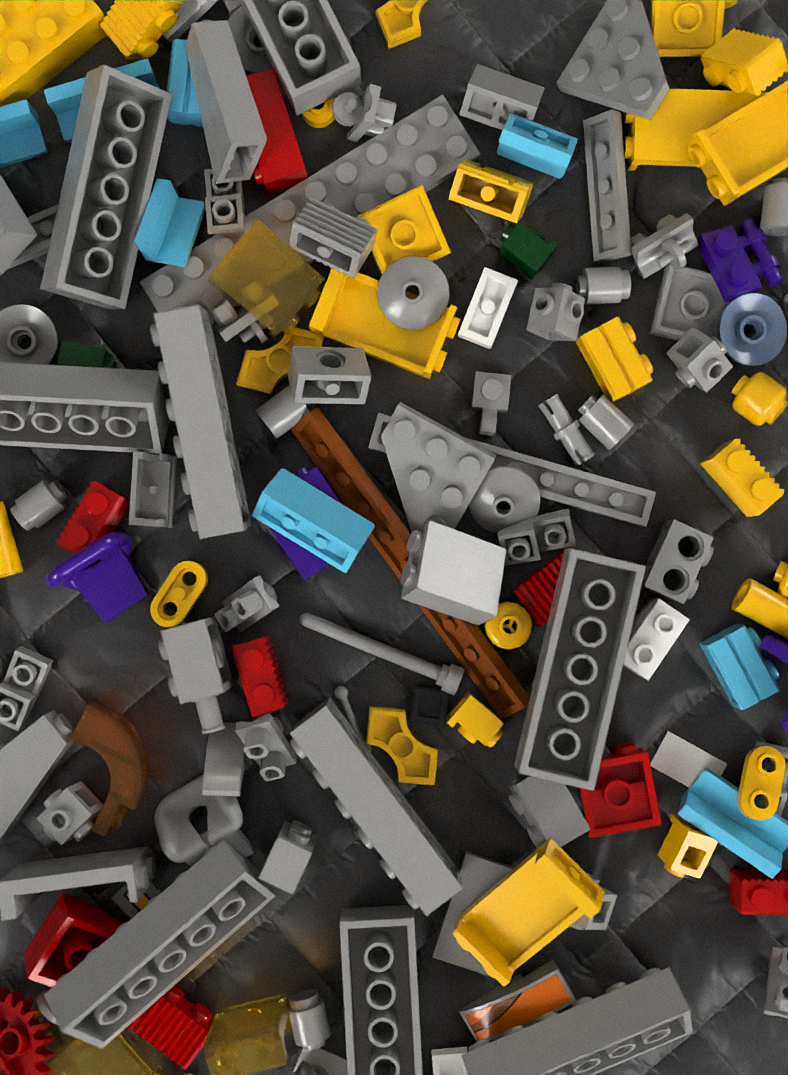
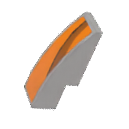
M551 960L524 977L521 973L511 978L510 983L506 986L499 985L459 1009V1013L476 1042L490 1041L502 1037L503 1033L512 1027L523 1026L525 1028L536 1023L537 1019L543 1014L551 1011L558 1012L574 1003L576 999L555 961Z

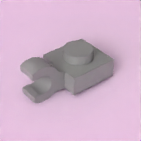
M475 372L471 409L482 410L479 435L494 436L497 412L507 413L511 375Z

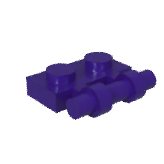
M752 218L740 224L744 236L738 237L733 225L702 233L697 239L700 252L724 302L732 301L744 294L757 293L762 287L759 278L765 277L770 287H775L783 282L779 272L781 266L776 256H771L765 244L767 237L761 228H757ZM752 250L758 263L751 264L745 251Z

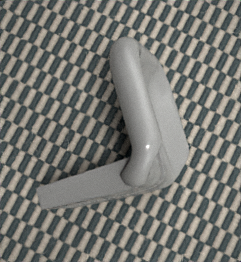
M204 774L171 792L159 803L154 816L155 827L161 849L171 861L176 863L186 862L192 867L204 857L208 849L219 844L223 839L244 857L254 853L251 843L240 830L243 815L237 797L202 795ZM206 806L208 810V831L199 835L190 822V815L195 808Z

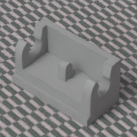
M477 64L468 83L459 115L503 130L510 113L533 121L545 88Z
M133 451L129 525L173 528L177 471L176 456Z

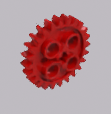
M9 988L0 990V1075L50 1074L52 1069L45 1064V1060L55 1057V1053L46 1050V1044L51 1043L54 1037L44 1035V1030L48 1028L50 1022L40 1023L38 1019L42 1013L39 1009L31 1010L33 1004L32 997L22 1000V991L10 993Z

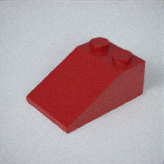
M62 892L23 952L27 979L53 987L61 976L72 971L86 959L90 951L101 946L123 923L94 904Z

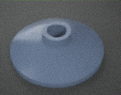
M748 293L733 299L724 308L718 323V337L728 350L726 354L732 360L746 366H758L771 361L782 350L787 337V322L782 309L773 299L759 293ZM744 325L750 328L749 337H746L744 334Z

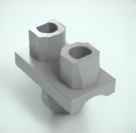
M370 84L360 97L351 92H344L335 98L332 104V114L335 120L343 126H353L347 134V140L357 142L363 135L375 137L383 133L384 127L389 128L393 124L397 104L396 102L379 98L380 86Z
M686 213L679 218L669 214L659 220L656 226L657 232L647 237L645 234L638 233L631 238L632 257L635 260L639 276L645 279L669 263L676 270L686 266L685 254L698 246L692 226L694 221L689 214Z
M250 278L237 289L247 304L235 311L228 300L223 298L210 307L217 323L215 327L225 342L237 334L244 343L255 335L261 343L268 340L262 330L274 322L266 313L279 305V303L268 289L264 290L253 278Z
M259 575L223 600L224 608L216 612L215 617L225 632L236 626L242 632L279 607L277 594L270 584L263 582Z
M269 713L257 717L253 722H236L235 731L244 743L243 750L249 758L255 759L260 766L259 773L264 781L283 778L286 766L296 764L297 755L283 735L284 727L277 717H272Z
M773 946L770 954L764 1014L787 1019L788 948L781 949Z

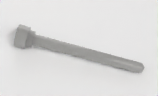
M303 613L299 618L300 624L304 627L436 680L435 684L441 686V690L446 693L455 695L465 670L462 667L452 663L450 666L443 664L440 667L310 613Z

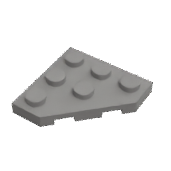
M641 0L606 1L556 82L560 92L647 120L652 119L668 93L669 86Z
M400 402L381 438L411 532L417 530L429 520L455 529L494 462L496 455Z

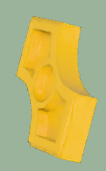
M389 0L386 4L376 9L375 18L388 49L421 37L419 15L427 0Z
M289 326L281 341L273 347L261 351H245L236 385L272 396L277 384L288 374L292 346L322 347L325 337L312 331Z
M369 706L366 743L382 748L392 757L397 766L399 782L435 785L438 748L422 743L412 734L406 722L405 709Z

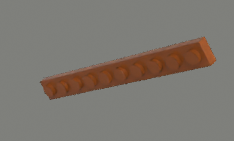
M317 407L308 412L291 431L345 506L375 525L369 538L400 580L401 573L408 563L410 551H407L406 546L410 532ZM418 605L501 720L524 709L528 705L529 695L476 624Z

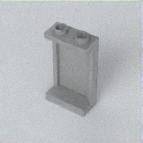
M149 846L20 863L0 880L1 920L18 918L40 897L39 892L120 881L127 882L129 901L137 902L152 884L153 879L156 878L157 866L155 857H150Z

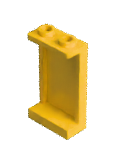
M788 81L705 131L703 129L696 131L686 144L690 160L696 167L702 169L708 179L707 186L710 193L716 199H720L723 206H726L788 168Z
M669 88L668 93L651 120L623 112V123L628 124V136H625L623 139L627 171H635L638 165L696 167L689 158L688 146L686 145L693 134L700 129L705 131L767 92H760V96L743 91L735 93L734 91Z
M335 268L331 269L310 321V331L321 334L325 339L348 348H363L366 355L427 379L431 378L433 370L440 373L448 353L443 351L442 347L446 337L454 338L461 320L455 317L457 306L450 304V307H446L442 316L426 328L418 330L404 329L393 324L383 314L377 296L379 280L359 272L355 278H350L349 275H344L342 271L337 272ZM406 291V296L408 299L413 300L418 297L417 295Z
M550 837L461 913L452 934L460 947L470 952L482 964L483 969L490 977L495 978L502 986H506L510 983L513 972L582 915L585 914L590 919L601 910L604 891Z

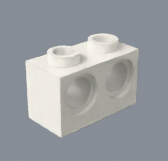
M650 597L633 621L623 666L649 681L690 619L661 599Z

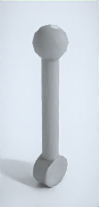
M345 686L336 687L334 696L341 701L350 725L371 751V745L364 741L347 699V688Z

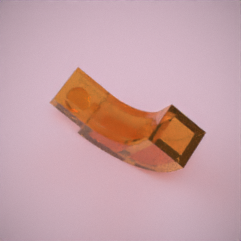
M95 701L86 706L71 738L98 752L109 767L111 775L110 791L91 831L104 837L113 827L119 829L128 813V809L124 806L134 810L142 803L148 785L149 764L145 746L133 725L119 712Z

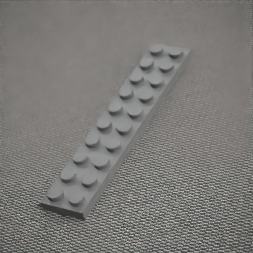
M442 94L387 128L382 134L376 135L245 216V231L214 235L192 249L185 267L167 264L141 280L140 284L158 312L200 305L210 313L213 325L216 321L210 307L219 300L226 298L234 310L247 304L237 289L250 278H253L264 290H269L316 261V259L311 260L309 256H304L303 253H298L296 249L291 250L289 247L292 225L296 221L297 216L299 217L300 212H302L310 197L320 202H330L339 211L356 218L357 215L419 185H423L425 192H428L455 175L459 163L466 159L476 162L480 159L481 154Z

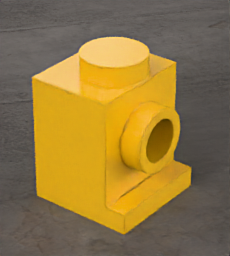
M469 691L446 717V722L452 728L457 722L461 725L457 729L458 732L472 744L479 740L484 746L491 748L503 734V731L500 729L504 725L501 718Z
M672 814L670 817L672 826L657 855L665 863L664 868L671 874L678 877H684L686 874L700 879L718 842L681 816Z

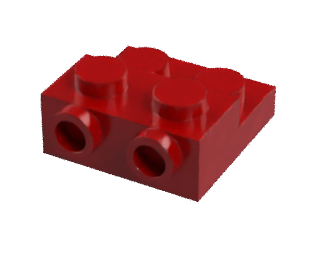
M636 743L614 746L615 753L602 755L594 791L576 787L578 797L581 800L583 816L590 827V830L586 832L589 838L662 825L649 754L645 749L637 748Z

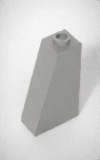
M228 20L192 22L185 47L215 182L218 184L250 180L266 144L267 137Z
M55 710L44 714L0 750V845L4 843L76 740L75 735L72 733L73 726L63 714H57Z

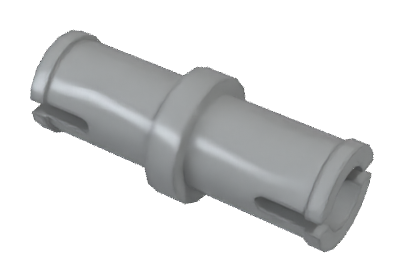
M558 393L538 405V408L541 409L555 431L553 434L556 441L560 439L574 461L575 466L582 464L583 461L585 462L595 455V452L591 449L578 428L581 426L577 419H572L560 400Z

